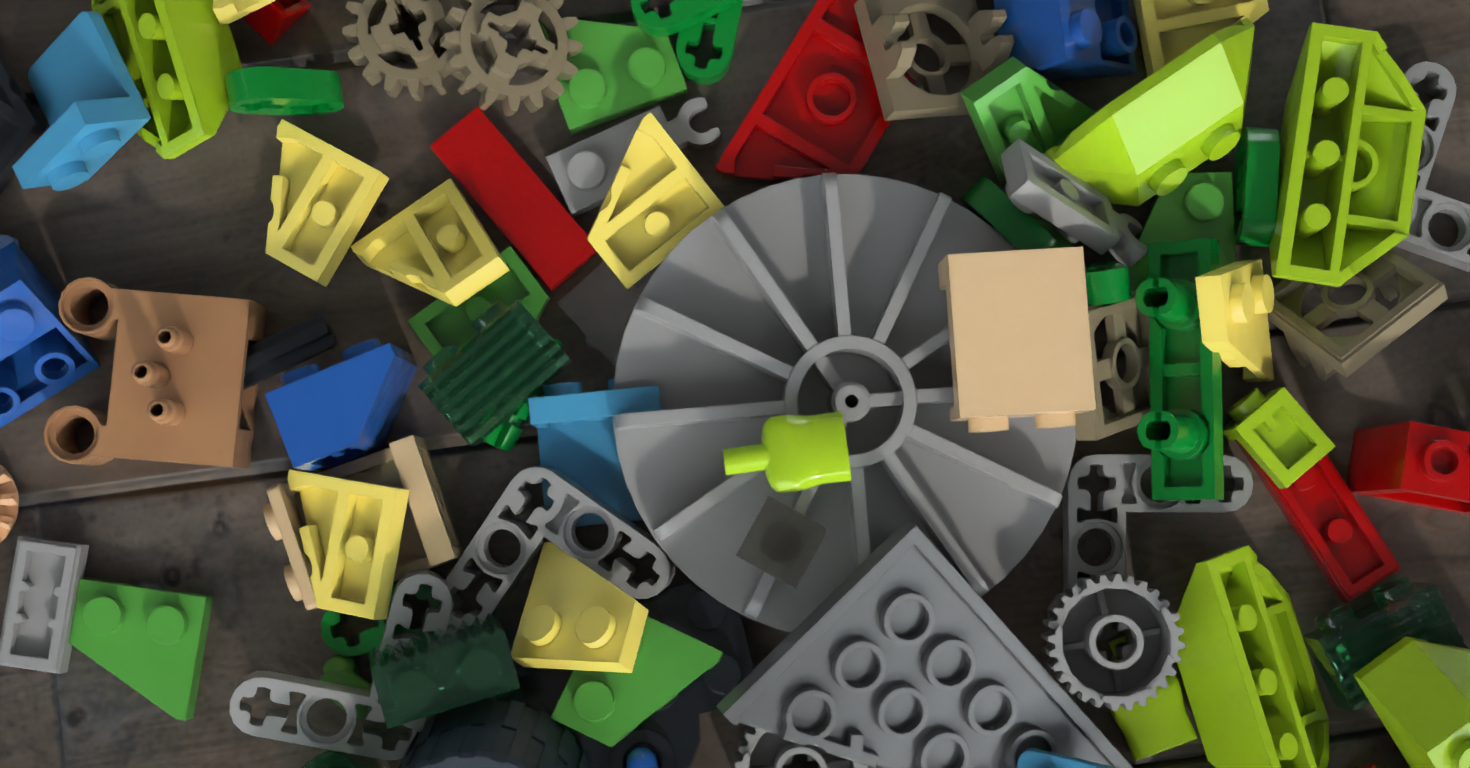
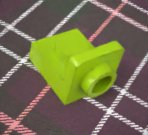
M1285 387L1269 390L1265 393L1255 388L1240 398L1227 411L1233 420L1223 427V436L1228 441L1238 440L1279 489L1288 488L1336 447Z

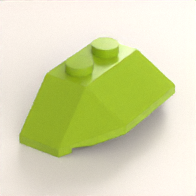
M91 0L92 11H97L102 16L151 116V119L137 134L144 141L154 146L156 152L163 159H175L214 136L229 109L225 76L229 72L242 69V65L229 24L220 25L213 11V0Z
M1245 18L1235 25L1227 26L1212 33L1101 108L1073 130L1061 145L1050 148L1044 155L1109 197L1111 204L1139 206L1156 194L1158 196L1169 194L1184 181L1188 172L1207 159L1215 161L1222 158L1238 143L1242 135L1252 64L1255 25L1248 18Z
M1315 22L1309 25L1286 98L1282 119L1277 218L1274 234L1269 244L1272 277L1339 287L1409 236L1427 110L1402 70L1385 50L1387 46L1378 31Z
M1249 545L1196 563L1177 612L1180 618L1175 622L1176 626L1184 628V633L1178 636V640L1185 643V648L1178 650L1177 655L1181 657V662H1177L1207 760L1215 768H1327L1329 762V718L1289 594L1273 574L1257 562V555Z
M1405 636L1353 674L1410 768H1470V649L1429 643L1426 640Z

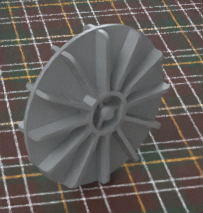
M836 172L796 178L767 186L721 208L689 232L666 256L651 276L634 306L623 334L616 362L613 390L659 385L661 410L618 414L613 417V426L619 461L635 506L652 536L672 562L697 586L720 603L747 618L787 632H792L906 520L915 524L980 597L988 593L990 589L1003 580L1026 556L1045 529L1054 510L1058 508L1063 497L1061 494L1068 478L1075 449V426L1035 429L1034 416L1008 418L1009 430L969 433L968 421H950L949 408L954 406L947 297L946 290H939L938 263L948 254L1012 251L1016 249L993 227L970 210L953 202L952 197L942 192L937 194L917 185L886 177L836 174ZM836 411L842 412L849 453L851 481L821 484L796 492L777 493L771 488L765 470L726 475L722 449L761 444L762 426L768 418L779 415H818Z

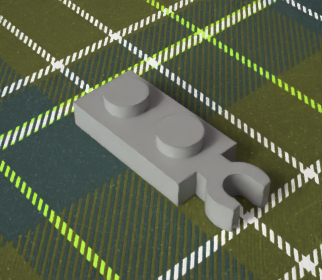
M698 97L687 101L680 108L677 117L668 122L659 105L546 156V160L573 218L602 205L639 122L648 113L651 112L680 150L688 146L703 150L716 145L721 139V132L718 127L704 133H698L689 125L694 116L708 110L705 98Z
M1019 138L1001 154L1007 182L1005 190L1009 199L1018 209L1027 214L1034 212L1046 219L1070 242L1077 243L1080 241L1101 255L1109 251L1116 260L1128 265V267L1133 266L1148 253V247L1135 238L1143 230L1142 225L1132 216L1125 213L1118 214L1112 210L1109 197L1066 171L1059 164Z

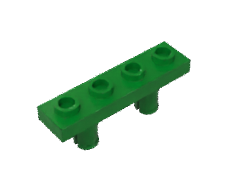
M1208 237L1147 243L1148 279L1141 282L1138 286L1135 302L1139 311L1149 316L1150 412L1143 415L1140 419L1137 433L1142 445L1151 449L1152 500H1224L1221 357L1218 352L1213 353L1202 343L1195 277L1219 268V241Z

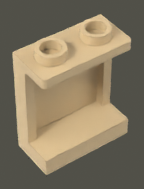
M1083 246L948 254L938 263L939 290H946L954 392V406L949 408L950 421H968L969 433L1009 430L1008 418L1033 416L1035 418V429L1076 426L1075 414L1096 410Z
M416 435L388 443L390 448L319 472V474L410 490L394 582L399 581L405 574L414 570H430L458 560L463 554L425 439ZM277 483L266 487L270 503L263 506L264 517L273 538L276 541L283 540L290 564L284 566V576L288 589L295 601L303 600L307 610L319 609L316 606L310 580L312 574L311 561L304 553L299 528L307 525L299 491L290 490L288 483Z

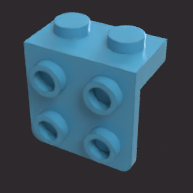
M97 11L80 12L29 68V84L50 127L12 168L22 189L51 186L55 191L71 189L88 181L151 119L143 98L137 90L117 49L115 40L111 36L102 16Z
M614 378L607 380L608 390L583 393L581 382L557 383L543 386L544 397L528 398L530 424L537 428L540 466H551L560 470L629 520H643L625 482L617 453L613 417L618 414L661 410L659 385L613 390ZM545 480L542 482L544 505L552 507L554 500L547 494L551 484ZM586 513L578 520L576 527L606 524V521L597 514Z

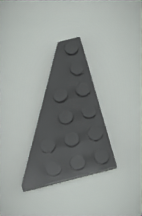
M908 520L895 530L717 705V708L732 724L738 725V723L778 734L783 740L800 745L810 744L820 747L826 753L874 768L877 765L884 768H1017L1020 755L1029 748L1045 750L1117 768H1133L923 532Z

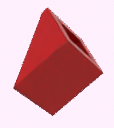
M276 0L246 15L244 20L272 46L311 7V3L308 0Z

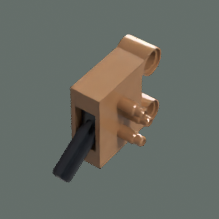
M93 277L78 278L69 283L62 291L58 302L59 315L63 323L74 332L104 341L116 340L108 412L78 405L65 406L55 411L47 420L44 429V443L51 455L59 461L70 464L95 466L103 465L114 458L250 469L259 383L333 349L337 345L335 332L323 314H316L263 339L266 307L250 299L128 290ZM105 294L109 307L107 314L102 321L92 325L88 312L90 304L95 298ZM88 420L94 428V439L90 447L81 452L75 444V432L82 422Z

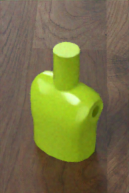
M841 411L818 415H779L770 417L762 426L761 444L722 449L726 475L765 470L771 488L777 493L796 492L821 484L851 481L849 453Z
M1125 636L1109 642L1114 656H1116L1115 645L1125 642ZM1167 675L1165 677L1168 686L1166 688L1158 686L1156 688L1158 696L1155 698L1146 697L1147 705L1141 706L1133 702L1132 710H1126L1120 705L1117 711L1110 710L1114 721L1125 737L1133 762L1198 738L1186 712L1182 690L1176 675Z

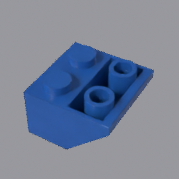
M993 0L994 9H1005L1007 14L1002 27L997 30L998 36L1013 35L1014 44L1009 58L1015 57L1052 83L1121 76L1137 72L1134 52L1137 47V34L1130 20L1128 0Z
M15 242L0 250V428L100 367L99 359L84 334L72 331L63 323L58 307L60 295L54 285Z
M376 338L345 349L341 353L344 359L343 362L321 371L318 364H310L280 377L282 387L265 393V397L293 468L322 472L383 449L418 368L414 356L390 342L381 345L380 340Z

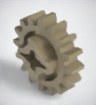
M364 0L363 3L347 2L345 8L357 20V23L342 27V34L349 42L358 44L347 54L355 66L366 65L362 76L370 85L374 86L385 78L384 90L390 97L396 98L403 86H407L415 101H422L424 86L431 84L442 96L447 94L444 78L451 74L461 81L466 79L462 71L446 73L444 65L456 55L455 50L447 49L439 58L442 48L440 46L441 37L444 33L457 30L444 20L447 12L451 7L465 9L459 0H428L426 2L422 0ZM386 6L381 22L375 25L379 14ZM405 12H408L413 22L418 23L421 34L419 40L423 46V49L420 51L414 41L408 38V30L406 28L408 23L404 17ZM472 47L473 54L476 60H478L480 53L478 49ZM402 59L416 64L418 68L404 69L391 64Z
M459 0L465 10L451 7L447 12L444 20L457 30L444 33L440 39V46L449 50H455L456 55L444 65L446 73L462 71L466 79L461 83L457 91L461 95L472 91L474 88L480 91L482 94L479 108L482 110H486L497 99L502 101L504 115L512 116L518 111L520 101L523 100L525 107L530 113H534L543 107L542 93L547 98L553 101L565 92L558 79L569 81L578 72V68L566 59L577 55L583 50V43L568 39L567 33L579 22L577 17L561 18L557 10L562 6L564 0ZM496 5H514L510 13L502 16L489 11L486 15L481 13ZM538 19L546 29L550 41L545 39ZM508 33L517 37L515 48L519 52L515 56L505 52L507 41L504 37ZM472 47L479 50L485 65V71L476 61ZM521 72L531 76L535 74L542 76L540 79L529 84L509 85L511 78Z

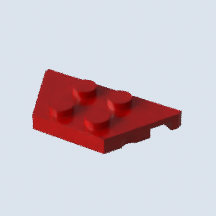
M817 0L716 164L715 173L722 177L778 182L836 172V174L861 173L893 120L884 121L854 8L857 0ZM907 72L903 74L911 84L914 85L916 83V80Z

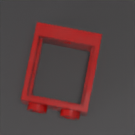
M1413 421L1355 430L1346 485L1352 494L1470 516V449H1467L1470 445V432Z

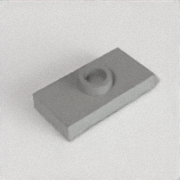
M18 536L0 637V665L57 674L68 672L72 650L69 638L79 580L84 579L89 545L30 536Z

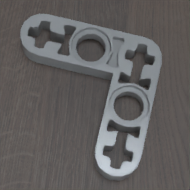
M1425 61L1417 63L1403 72L1411 86H1414L1421 80L1428 82L1426 92L1435 96V99L1423 105L1427 110L1425 118L1427 126L1424 125L1409 236L1395 247L1470 273V250L1469 254H1467V250L1470 248V204L1425 189L1455 101L1457 89L1454 77L1447 68L1435 62ZM1435 213L1447 214L1457 223L1458 238L1450 247L1439 245L1430 236L1428 230L1429 221Z
M1095 454L1078 458L1072 462L1062 491L1063 592H1066L1065 586L1068 584L1077 586L1078 572L1086 575L1112 573L1127 576L1126 512L1226 513L1236 511L1244 506L1252 495L1254 484L1252 474L1246 464L1236 457L1223 455L1224 477L1234 478V491L1224 492L1223 502H1219V500H1193L1192 504H1187L1185 501L1154 502L1144 495L1140 485L1141 476L1146 469L1151 467V455ZM1090 465L1097 466L1099 477L1108 478L1109 489L1098 492L1097 511L1111 509V522L1098 518L1077 522V509L1091 511L1089 491L1079 489L1078 478L1089 475ZM1089 529L1101 530L1108 536L1111 543V553L1108 559L1096 566L1085 563L1079 556L1077 549L1079 538ZM1112 622L1103 626V634L1096 637V641L1110 639L1120 631L1112 629Z
M551 466L529 467L520 471L511 480L445 579L452 597L448 625L458 630H472L489 623L498 614L547 539L635 599H648L663 592L673 580L675 564L651 534L560 470ZM547 480L551 484L547 494L554 502L552 507L547 505L537 507L526 521V523L538 527L534 534L524 522L508 517L507 512L511 509L515 515L524 513L533 497L526 490L528 483L538 484ZM586 513H594L601 516L608 526L607 541L598 550H590L583 547L575 535L576 524ZM500 529L513 532L521 545L518 559L510 566L497 563L489 552L491 536ZM624 533L631 537V542L626 544L622 548L635 558L644 557L648 553L655 556L656 560L652 568L660 575L657 581L649 578L641 584L636 583L632 579L636 568L623 557L616 558L613 566L605 562V558L619 547ZM475 562L482 571L473 569V563ZM483 573L502 579L500 587L495 580L486 582L477 594L476 601L483 607L481 611L475 609L466 614L460 611L463 599L457 594L458 589L466 590L473 587Z
M414 570L405 574L397 582L392 592L388 617L385 622L370 690L273 671H255L245 675L236 684L232 693L229 713L233 723L242 732L256 737L382 760H399L403 758L417 731L421 732L424 728L451 613L452 597L446 581L439 574L430 570ZM420 584L430 585L432 597L441 600L438 608L428 607L424 613L421 626L422 632L435 631L431 641L415 633L394 634L396 624L410 629L413 616L412 604L403 601L405 593L416 594ZM402 647L418 649L426 659V667L423 673L412 681H401L394 678L387 667L390 656ZM258 687H265L271 690V701L290 705L292 699L291 691L304 693L297 709V727L284 725L289 712L272 708L267 710L264 719L252 717V706L242 703V697H254ZM323 698H332L339 701L347 713L344 724L332 732L316 730L310 724L307 717L310 706ZM357 704L369 706L366 711V720L386 722L390 712L400 713L402 725L411 728L409 733H398L394 743H387L383 741L381 729L363 725L362 739L351 737L356 726Z

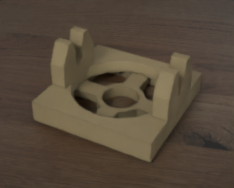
M857 0L854 4L884 121L970 115L960 92L1007 61L1014 44L1013 35L994 37V33L1002 27L1007 18L1005 9L978 10L976 0ZM926 14H934L949 22L959 32L962 44L946 45L939 37L933 35L930 31ZM907 28L910 39L897 42L898 38ZM916 44H925L936 52L940 64L938 71H925L915 63L913 58L917 49ZM968 65L970 74L966 85L957 93L948 95L943 75L949 70L950 66ZM907 72L913 79L922 82L924 90L911 84L903 74Z
M1390 249L1365 267V270L1358 272L1339 287L1283 279L1273 287L1274 306L1272 312L1267 313L1268 321L1284 332L1287 344L1299 364L1304 368L1312 364L1317 377L1321 381H1326L1336 371L1347 378L1445 302L1448 297L1444 283ZM1357 284L1367 289L1361 300L1353 304L1337 305L1330 301L1331 295L1338 288L1345 285ZM1316 286L1321 290L1322 303L1302 318L1301 306L1304 298ZM1378 287L1384 298L1390 302L1398 296V304L1391 310L1387 309L1375 300V289ZM1359 316L1370 324L1360 334L1351 336H1332L1320 332L1337 318Z
M1131 291L1132 299L1088 306L1096 410L1075 414L1077 441H1097L1137 426L1142 416L1150 412L1149 316L1142 314L1137 308L1135 302L1136 291ZM1105 317L1107 344L1103 349L1102 358L1097 359L1094 332L1100 321ZM1120 348H1122L1126 357V371L1122 380L1118 375L1116 358ZM1105 380L1108 386L1113 389L1115 406H1102L1101 381Z

